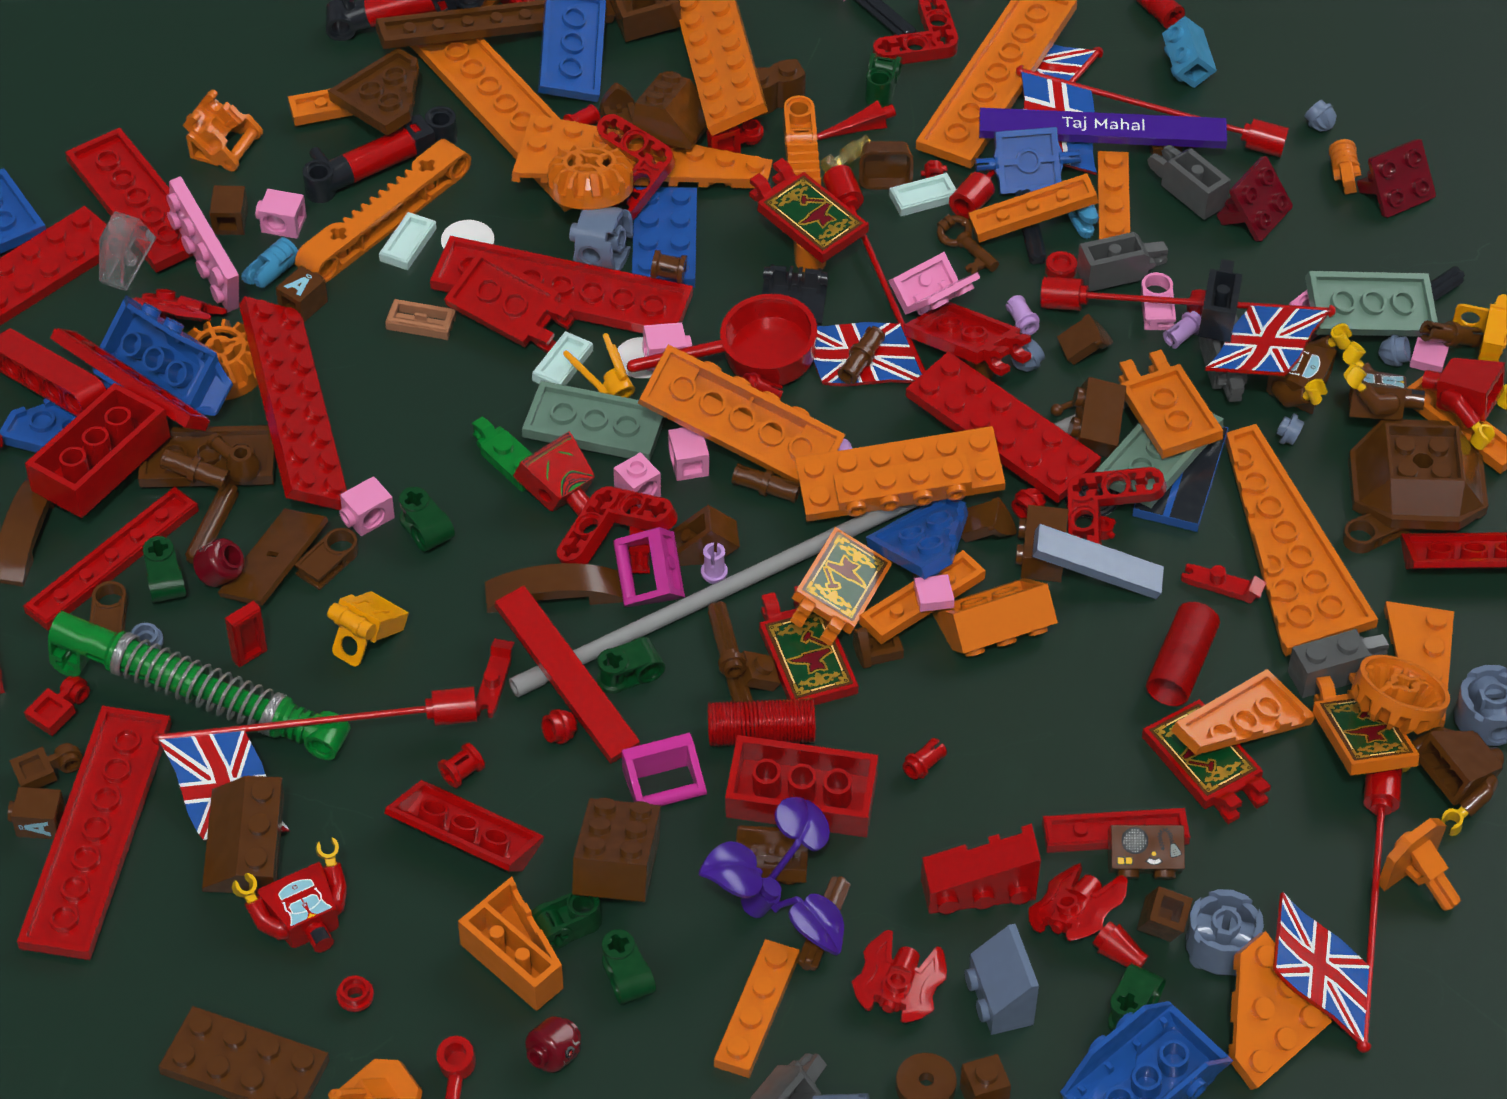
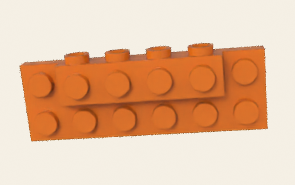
M669 344L638 401V404L765 469L774 471L775 474L795 482H799L795 458L838 451L846 435L812 418L805 409L798 406L791 407L781 402L780 398L774 393L768 391L761 392L752 387L746 379L739 376L732 377L722 372V369L715 363L710 361L703 362Z
M993 426L795 458L806 522L846 515L856 517L871 511H893L902 506L914 504L924 506L933 501L945 499L960 500L965 496L1005 490V479Z

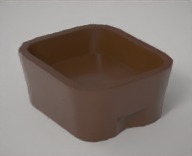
M869 141L863 145L859 161V182L863 188L889 190L891 187L913 181L914 160L906 142Z

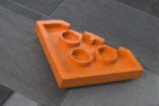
M1266 931L1259 933L1234 955L1233 970H1236V990L1232 992L1230 1022L1234 1023L1233 1044H1229V1057L1234 1060L1231 1064L1250 1090L1259 1088L1333 1022L1325 1013L1294 993L1273 971L1275 942Z

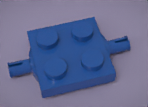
M1057 127L1000 131L994 133L995 151L993 157L975 158V165H977L975 169L976 172L994 170L998 178L999 195L1015 194L1018 190L1029 189L1032 192L1062 182L1061 171L1063 164L1081 163V157H1076L1081 155V151L1062 152L1058 143Z

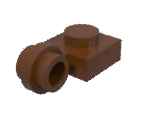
M731 648L723 651L719 656L718 667L720 672L728 678L742 675L744 685L747 687L774 691L780 684L773 657L770 655L745 650L740 653L739 650Z
M64 743L59 745L54 750V754L49 756L46 755L42 746L9 761L21 787L40 788L57 780L53 769L57 768L64 773L76 771L81 765L82 754L78 747L71 743Z

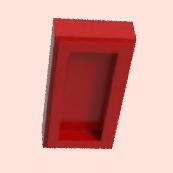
M254 600L225 617L232 660L238 667H242L268 650L261 608Z

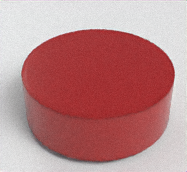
M1065 251L1053 252L1046 259L1045 272L1048 277L1074 278L1077 272V259L1071 253Z

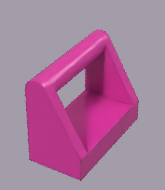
M658 527L613 540L624 607L673 601L685 597L673 531ZM649 544L657 590L636 595L628 547Z
M690 733L622 750V771L634 802L644 801L649 804L664 806L707 795L695 745ZM688 766L693 784L642 797L638 778Z

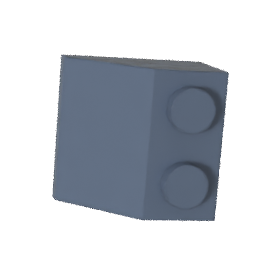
M1011 924L970 954L969 969L965 970L969 991L975 990L978 998L976 1009L981 1022H987L991 1035L1034 1025L1039 984L1016 924Z

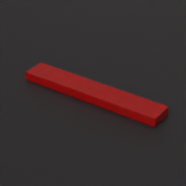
M54 328L50 337L51 340L124 388L164 408L166 415L183 427L206 431L210 423L209 418L78 332Z
M173 487L24 604L25 613L46 630H50L52 622L60 611L69 614L92 596L93 590L97 585L113 580L142 557L143 546L148 539L155 536L167 537L199 511L198 503L176 487Z
M523 585L496 600L495 608L609 763L612 764L622 758L623 749L639 746L640 740L527 588Z

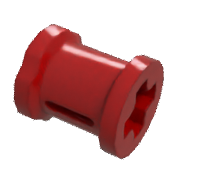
M470 743L463 744L461 751L450 759H442L438 762V769L442 777L454 788L461 786L462 780L474 771L480 772L485 768V762L481 754Z

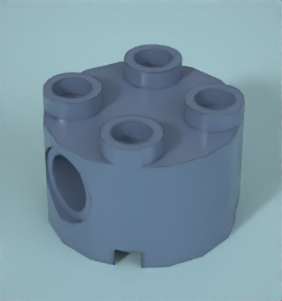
M613 206L594 210L581 209L578 223H572L569 232L570 241L575 242L573 261L620 271L626 264L631 246H625L626 237H633V220L630 211Z
M1483 665L1472 669L1467 674V678L1462 681L1454 708L1455 723L1460 731H1474L1478 733L1489 746H1500L1507 743V668L1500 665Z
M1217 889L1209 892V896L1204 897L1202 900L1200 897L1195 901L1190 912L1189 929L1186 934V950L1190 955L1189 961L1195 968L1203 969L1216 975L1236 976V970H1233L1234 955L1255 936L1262 933L1264 929L1263 914L1260 909L1257 911L1252 905L1253 900L1247 895L1234 890Z

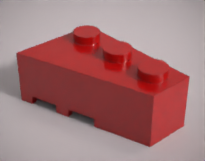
M1032 823L1022 826V833L1004 839H1001L999 834L988 837L989 843L968 850L967 845L964 844L923 857L921 882L928 913L950 914L963 909H987L993 905L1009 903L1018 905L1036 900L1041 858Z

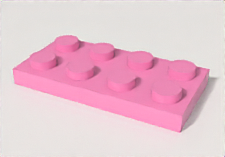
M182 177L170 180L169 194L166 198L170 207L167 217L174 230L179 229L182 234V244L188 254L193 253L196 258V267L200 276L203 279L207 278L210 282V291L216 303H222L224 308L227 309V313L238 309L239 274Z

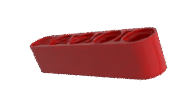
M9 328L0 333V372L75 416H78L106 391L104 384L95 375L19 332Z

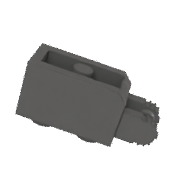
M1167 145L1162 150L1163 157L1154 153L1147 159L1150 169L1162 178L1161 186L1203 220L1223 209L1226 205L1225 202L1228 199L1231 179L1192 148L1186 149L1181 153L1174 146Z

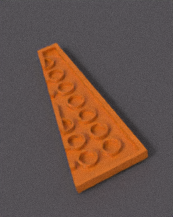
M531 114L512 171V181L520 182V178H540V183H548V165L561 150L570 151L575 144L580 148L589 147V143H593L598 148L605 144L598 134L597 126L545 115ZM607 128L608 133L611 131L615 132L622 139L623 135L618 130ZM637 138L632 140L628 145V149L632 151L641 149L644 145V140ZM697 144L692 149L668 145L676 159L673 170L664 180V182H668V186L678 187V182H698V187H708L715 183H724L725 186H731V188L755 189L750 184V178L758 173L769 181L772 159L735 153L728 150H719ZM652 150L650 151L649 154H651L654 157L656 163L658 161H666L665 156L659 158L658 156L653 154ZM629 159L632 163L633 169L637 163ZM646 177L638 178L634 185L648 186L650 179Z
M1257 424L1227 432L1225 439L1262 578L1263 581L1267 582L1265 589L1284 655H1291L1294 646L1353 629L1361 633L1376 628L1378 623L1377 616Z

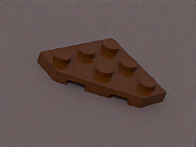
M398 47L329 89L330 101L388 136L412 119L419 74L418 59Z

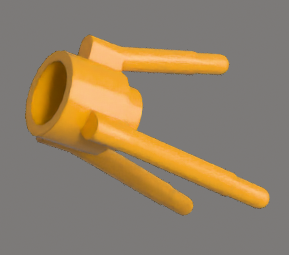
M604 333L603 339L614 368L604 374L603 379L605 381L603 384L569 351L563 352V355L599 392L629 398L634 393L635 387L626 373L617 346L612 344L609 334Z

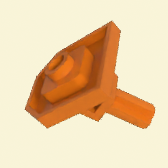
M1429 818L1413 831L1405 832L1396 841L1395 848L1386 858L1380 875L1379 886L1386 891L1408 875L1418 886L1426 884L1442 910L1447 911L1457 906L1461 901L1460 897L1444 874V871L1449 867L1437 851L1447 825L1439 818Z
M373 1059L342 1087L332 1089L328 1093L329 1099H421L423 1091L401 1061Z

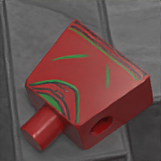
M570 431L521 461L513 475L549 511H555L568 503L577 516H579L590 499L585 491L595 478L590 465Z

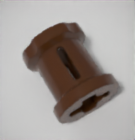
M655 250L651 265V278L656 279L657 276L676 279L677 283L682 284L688 256L675 257L662 254L661 250Z

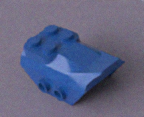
M125 295L99 347L204 416L217 415L233 386L232 381L218 360L217 353L183 332L184 325L168 317L166 319L160 317L162 311L147 303L141 305ZM92 367L93 373L104 380L103 384L106 388H109L114 383L118 384Z
M1170 1001L1143 1005L1134 1014L1132 1012L1125 1014L1117 1023L1115 1030L1109 1035H1101L1093 1041L1088 1053L1060 1093L1064 1099H1197L1206 1090L1207 1086L1215 1080L1217 1075L1234 1060Z

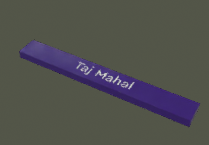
M981 107L979 113V138L994 139V133L1000 131L1057 127L1058 141L1172 145L1177 147L1226 149L1227 146L1226 118Z

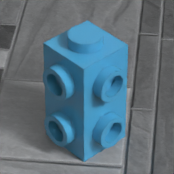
M1184 16L1162 33L1166 45L1164 50L1172 63L1171 72L1179 82L1184 81L1195 88L1217 71L1204 30L1189 18Z

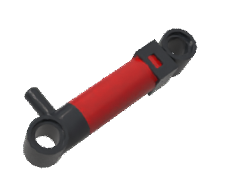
M332 0L326 6V34L334 40L346 41L352 38L356 31L375 27L376 18L480 7L483 5L484 0Z
M445 106L433 107L425 114V120L420 114L412 116L410 122L388 136L380 137L330 160L319 147L312 148L309 155L313 160L306 163L303 167L306 197L315 203L328 202L334 198L337 190L412 157L416 159L441 139H446L455 145L457 142V126L454 111Z

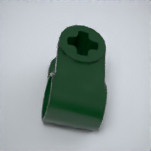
M874 52L871 53L866 74L865 101L868 105L877 100L881 108L890 105L896 84L899 82L902 57L897 56L893 59L877 56V53Z
M409 487L401 492L399 495V505L402 509L400 512V523L421 551L426 552L455 537V530L451 520L444 511L440 510L424 489Z
M155 536L148 539L143 546V555L148 573L146 576L152 602L158 603L187 596L180 566L178 567L171 540L164 536Z
M639 637L626 644L606 649L599 654L597 665L600 671L597 674V684L603 692L616 694L631 687L657 680L664 673L666 667L652 641L648 637Z
M571 892L553 901L542 903L532 910L535 922L539 929L543 930L553 950L560 949L574 940L596 932L602 924L599 897L573 895ZM581 910H590L586 913H580Z
M621 929L611 930L606 933L601 944L603 951L602 964L619 1004L623 1005L656 992L653 974L646 961H644L632 935Z
M1131 963L1123 974L1120 984L1110 1000L1111 1012L1107 1022L1111 1032L1116 1029L1117 1023L1125 1014L1129 1012L1134 1014L1143 1005L1158 1003L1165 988L1166 979Z

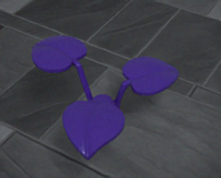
M803 797L786 798L775 809V822L785 836L795 839V841L767 878L761 877L763 871L756 867L757 859L754 852L745 845L734 841L722 843L713 849L702 863L698 875L715 882L729 893L742 897L741 905L744 911L754 918L763 917L770 909L778 912L783 907L793 905L789 909L788 914L794 927L812 943L837 956L842 950L844 921L840 910L832 901L819 894H809L804 901L798 896L779 901L782 889L775 879L798 850L801 843L811 851H819L826 845L830 835L828 821L823 812L814 803L805 800Z

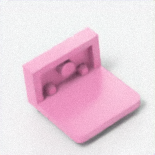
M945 252L888 281L905 315L913 311H917L918 315H921L946 304L956 296L958 297L974 289L975 287L972 282L980 279V276L977 272L958 280Z

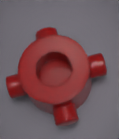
M929 160L924 165V170L920 171L922 177L929 178L944 174V171L948 169L947 165H942L938 160Z
M1101 516L1102 540L1115 537L1116 534L1113 532L1114 525L1116 524L1115 519Z

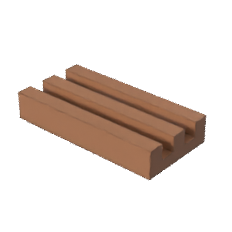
M394 299L385 324L386 330L448 340L450 336L449 331H452L453 321L455 322L457 316L456 310L451 308Z

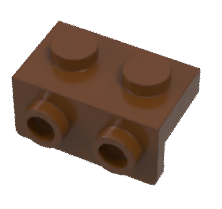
M744 825L737 827L736 842L745 845L754 852L757 859L756 867L763 871L762 878H767L795 841V839L785 836L778 827ZM801 843L798 850L775 880L784 884L806 883L808 848Z

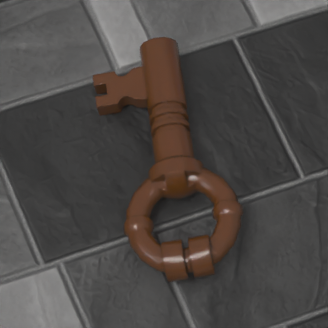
M947 214L937 223V236L942 244L965 248L976 258L974 263H970L965 267L968 273L970 272L972 275L984 268L993 272L998 268L999 262L972 238L973 227L968 218ZM956 223H960L965 227V231L960 233L957 239H950L945 235V232Z

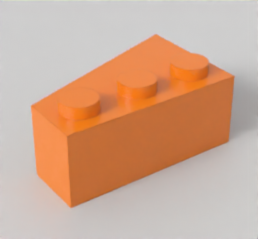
M512 876L458 920L460 945L534 1010L538 1011L563 989L562 964L543 930L539 929L535 922L532 911L527 902L525 903Z

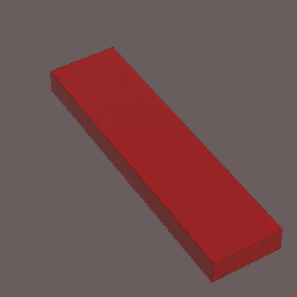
M1185 808L1043 816L1042 819L1046 853L1108 849V829L1111 825H1184V845H1188L1190 842Z

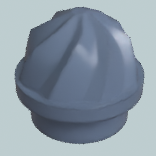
M1321 99L1306 112L1304 117L1309 121L1308 126L1310 128L1313 127L1318 131H1327L1333 128L1337 115L1333 106L1330 103L1326 104Z
M1395 334L1382 341L1379 348V356L1385 364L1399 367L1404 362H1410L1411 349L1406 336L1399 337Z
M1031 339L1030 343L1022 347L1025 351L1031 353V360L1022 364L1012 358L1013 365L1017 369L1026 372L1038 369L1041 366L1040 362L1045 359L1042 348L1036 341Z

